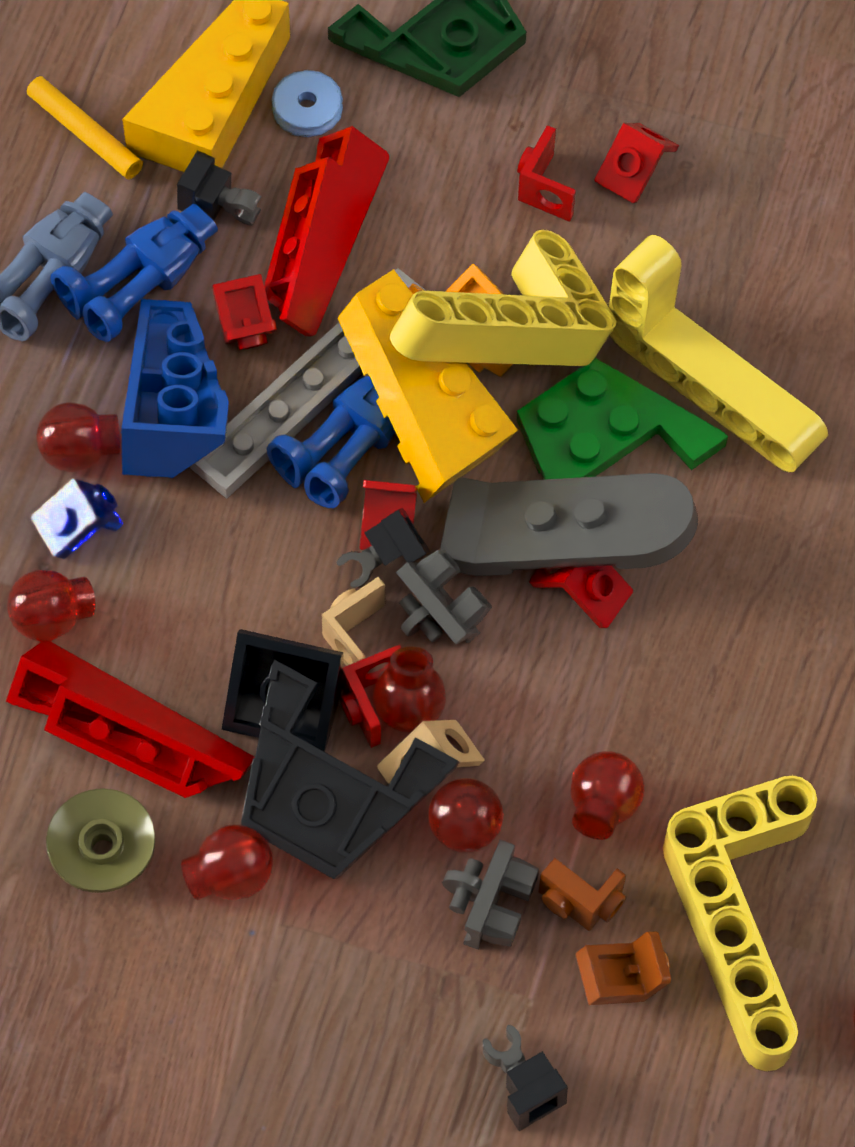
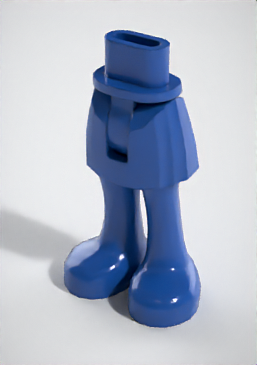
M196 204L190 205L181 213L173 210L167 214V217L164 216L127 236L125 238L126 246L98 271L83 277L79 271L70 266L59 267L50 276L53 288L66 309L76 320L83 317L88 331L94 337L104 342H109L120 334L123 328V317L139 300L156 286L163 290H171L180 281L198 254H201L206 249L205 241L218 232V227L212 218ZM136 270H140V272L117 293H115L113 296L109 298L104 297V295L114 286H116L118 283H120L122 280H124L126 277L131 275Z
M365 376L333 399L334 411L308 439L300 442L291 436L279 435L266 447L269 460L280 476L293 488H298L304 482L307 497L317 505L335 508L343 502L349 491L346 478L353 467L372 446L377 449L386 448L396 434L389 417L384 418L376 402L379 396L370 376ZM348 431L353 433L348 442L328 463H318Z

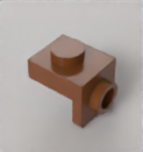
M554 858L541 873L538 892L543 895L541 897L543 903L554 914L563 919L570 916L590 931L600 918L605 922H609L624 904L627 896L622 891L626 874L617 868L597 891Z
M657 931L646 932L632 943L585 945L575 953L589 1005L645 1002L671 982L669 959L663 950L660 935Z

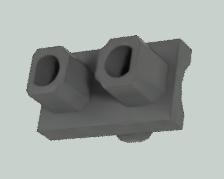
M437 550L420 562H406L396 572L423 604L421 606L411 593L399 602L409 615L400 628L408 637L422 630L433 643L443 635V631L433 621L435 619L455 644H459L462 641L470 643L480 634L476 626L484 619L492 606L475 587H468L455 600L449 596L443 586L461 570L445 550Z
M499 840L484 880L479 878L483 863L472 858L468 859L464 871L448 870L445 874L442 884L449 892L454 894L449 906L450 910L464 914L468 902H474L464 929L467 932L463 942L464 945L479 950L482 940L502 946H512L522 914L497 906L501 893L504 892L529 901L539 875V868L520 858L514 857L515 845Z

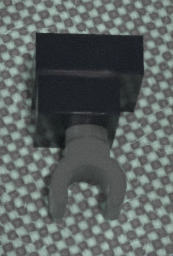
M198 150L177 183V209L184 211L190 205L196 204L213 221L223 207L226 212L232 214L238 221L252 226L261 211L257 207L261 196L249 189H239L236 187L231 189L232 173L215 166V158Z
M402 508L381 520L379 524L364 533L372 546L362 552L351 551L345 553L336 563L338 566H341L349 560L359 561L363 568L362 575L350 584L352 588L364 585L370 579L373 569L382 563L386 566L401 556L405 558L406 562H415L431 551Z
M508 1025L506 1036L511 1042L512 1047L507 1051L500 1052L495 1050L491 1042L485 1038L483 1040V1054L490 1064L501 1067L504 1073H507L506 1088L511 1094L508 1096L507 1113L518 1131H521L567 1104L568 1086L557 1069L553 1068L543 1051L525 1061L521 1051L519 1031L514 1026Z

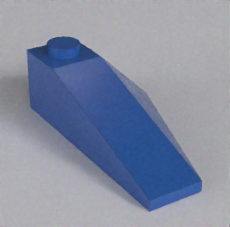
M141 299L121 428L122 475L174 478L225 443L229 400L225 390H221L216 366L214 361L209 359L205 348V338L191 302Z

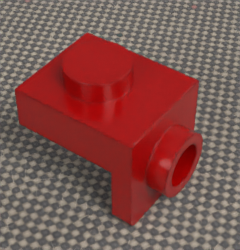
M257 274L213 284L212 291L225 344L237 342L239 350L268 344L266 335L273 334L277 327L275 320H272L262 275Z

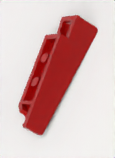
M353 126L320 137L316 161L295 168L264 285L267 300L281 312L279 318L308 337L317 334L389 161V154L386 150Z
M48 640L41 641L21 656L6 702L12 705L48 715L44 731L184 798L201 793L210 786L233 779V781L241 779L251 769L253 758H255L241 748Z

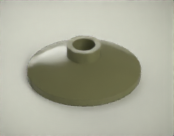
M92 789L73 796L56 811L48 826L46 848L52 867L65 882L87 892H110L129 885L147 868L155 849V831L149 813L135 798L114 789ZM106 840L112 844V848L108 853L97 854L93 851L94 845L99 841Z

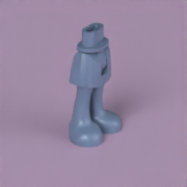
M83 192L74 202L65 201L60 206V209H57L36 223L23 236L25 245L9 266L0 274V330L3 334L11 339L26 341L36 332L38 327L36 313L54 289L50 278L51 274L62 266H70L80 273L83 272L97 242L104 235L102 226L113 216L111 209L105 203L89 193ZM41 265L43 269L23 294L19 297L12 296Z

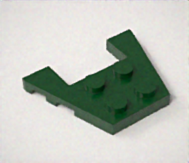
M433 0L394 32H391L361 5L357 4L328 27V40L333 44L458 97L463 95L526 43L527 31L507 0Z

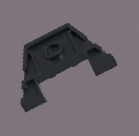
M274 660L270 668L267 699L262 710L256 756L252 762L240 827L327 876L338 879L457 768L459 761L415 737L390 784L385 786L293 734L320 684Z

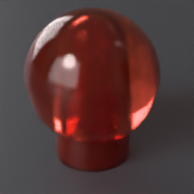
M65 402L54 406L45 413L37 428L36 441L40 454L49 465L64 472H78L90 468L99 461L101 455L119 454L120 433L117 414L98 415L95 410L87 405Z
M34 570L26 573L15 582L7 600L8 616L15 629L26 638L39 642L53 641L66 635L76 624L77 620L93 617L96 610L94 591L87 577L68 579L66 576L53 570Z
M407 646L396 650L391 656L390 665L378 677L373 690V702L379 717L389 727L401 732L411 733L423 721L438 720L445 708L446 691L442 677L433 668L431 654L422 648Z
M601 751L591 754L578 764L572 775L570 795L576 808L572 824L578 832L592 839L605 840L613 835L616 825L633 816L642 804L645 792L644 779L638 766L627 756L613 751Z
M472 778L455 779L443 785L433 796L428 811L429 825L435 837L443 846L458 853H474L487 847L498 836L504 819L502 803L496 792L484 782Z
M232 824L223 826L210 834L201 845L198 854L181 861V868L186 885L196 900L213 894L228 900H238L254 896L267 884L272 873L273 856L268 842L259 832L248 826Z

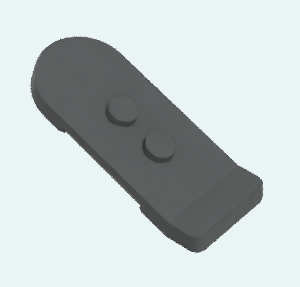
M646 473L497 483L458 478L453 485L440 550H445L456 562L461 570L459 573L473 576L509 575L514 570L615 565L619 569L647 568L667 562L689 545L697 530L698 513L688 488L678 479L664 474Z

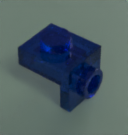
M74 478L30 516L52 555L62 559H66L100 528L117 531L123 526L122 520L115 511L117 502L108 489L101 484L94 485Z

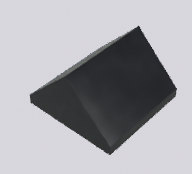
M239 629L221 730L259 738L261 730L260 720L263 706L266 704L270 683V668L274 660L320 684L293 734L325 752L343 689V652Z

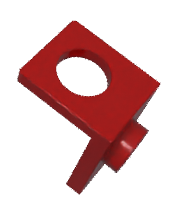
M623 123L594 181L631 203H637L663 153L676 152L679 145L641 123Z
M547 125L534 148L528 146L519 161L517 173L520 174L518 201L570 222L574 214L576 190L542 176L554 156L556 128ZM540 190L554 193L561 199L563 204L548 201L541 195Z
M364 480L363 488L366 489L359 546L361 550L372 546L364 533L398 509L403 508L414 524L418 489L416 485Z
M612 565L561 568L553 574H550L553 568L538 569L529 581L534 588H564L599 628L609 627L633 593L631 586Z
M400 645L342 667V685L345 695L340 696L342 708L351 726L360 724L371 748L381 744V724L364 688L403 672L404 652ZM388 663L385 667L381 668L378 671L367 673L372 668L380 664Z

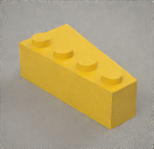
M233 0L122 119L126 147L136 156L182 172L186 170L197 150L215 158V166L223 168L290 39L289 3L282 0Z
M393 269L356 293L337 319L364 376H370L379 396L376 400L383 417H389L400 440L397 447L405 464H411L420 483L417 490L423 503H425L454 483L458 478H461L495 454L518 429L467 363L417 361L405 357L395 349L391 343L390 334L413 293Z

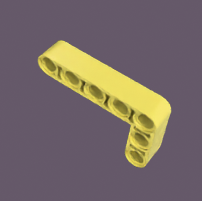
M538 230L533 234L511 273L522 295L417 291L411 297L391 331L390 340L398 352L405 357L417 361L587 366L592 363L615 328L616 319L569 243L552 231Z
M656 235L648 236L613 272L609 308L616 319V326L610 334L611 338L624 351L775 466L787 472H794L827 438L828 430L825 423L814 411L675 308L682 266L681 259L673 246L666 240Z
M784 776L676 812L669 820L663 844L665 861L741 1051L750 1065L763 1071H773L784 1066L796 1044L798 1028L730 860L794 840L805 833L816 808L817 796L811 783L797 776ZM781 801L793 802L799 806L802 813L798 815L786 814L780 810L777 803ZM731 817L744 818L750 823L752 829L742 832L730 827L727 820ZM682 833L694 834L701 840L702 845L694 848L685 847L679 843L676 836ZM702 881L713 882L719 886L722 894L714 897L705 896L698 891L696 884ZM720 930L733 931L739 935L742 944L733 947L726 946L719 942L715 933ZM744 979L752 980L760 986L763 994L758 997L745 996L739 992L735 983ZM761 1030L774 1031L781 1037L783 1046L775 1049L767 1048L758 1041L756 1033Z

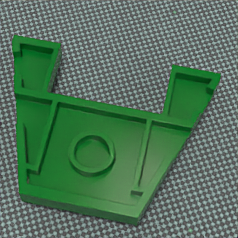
M594 358L589 365L580 367L517 410L516 421L538 474L541 473L543 480L596 477L657 434L692 471L726 447L728 436L722 430L597 358Z

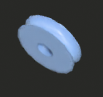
M298 71L282 78L274 88L271 99L274 119L280 127L293 135L302 137L322 135L333 129L341 119L343 110V97L340 87L331 77L318 71ZM311 100L315 104L311 107H303L300 105V102Z

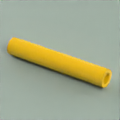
M36 77L29 84L27 95L127 180L134 178L141 171L143 161L44 77Z

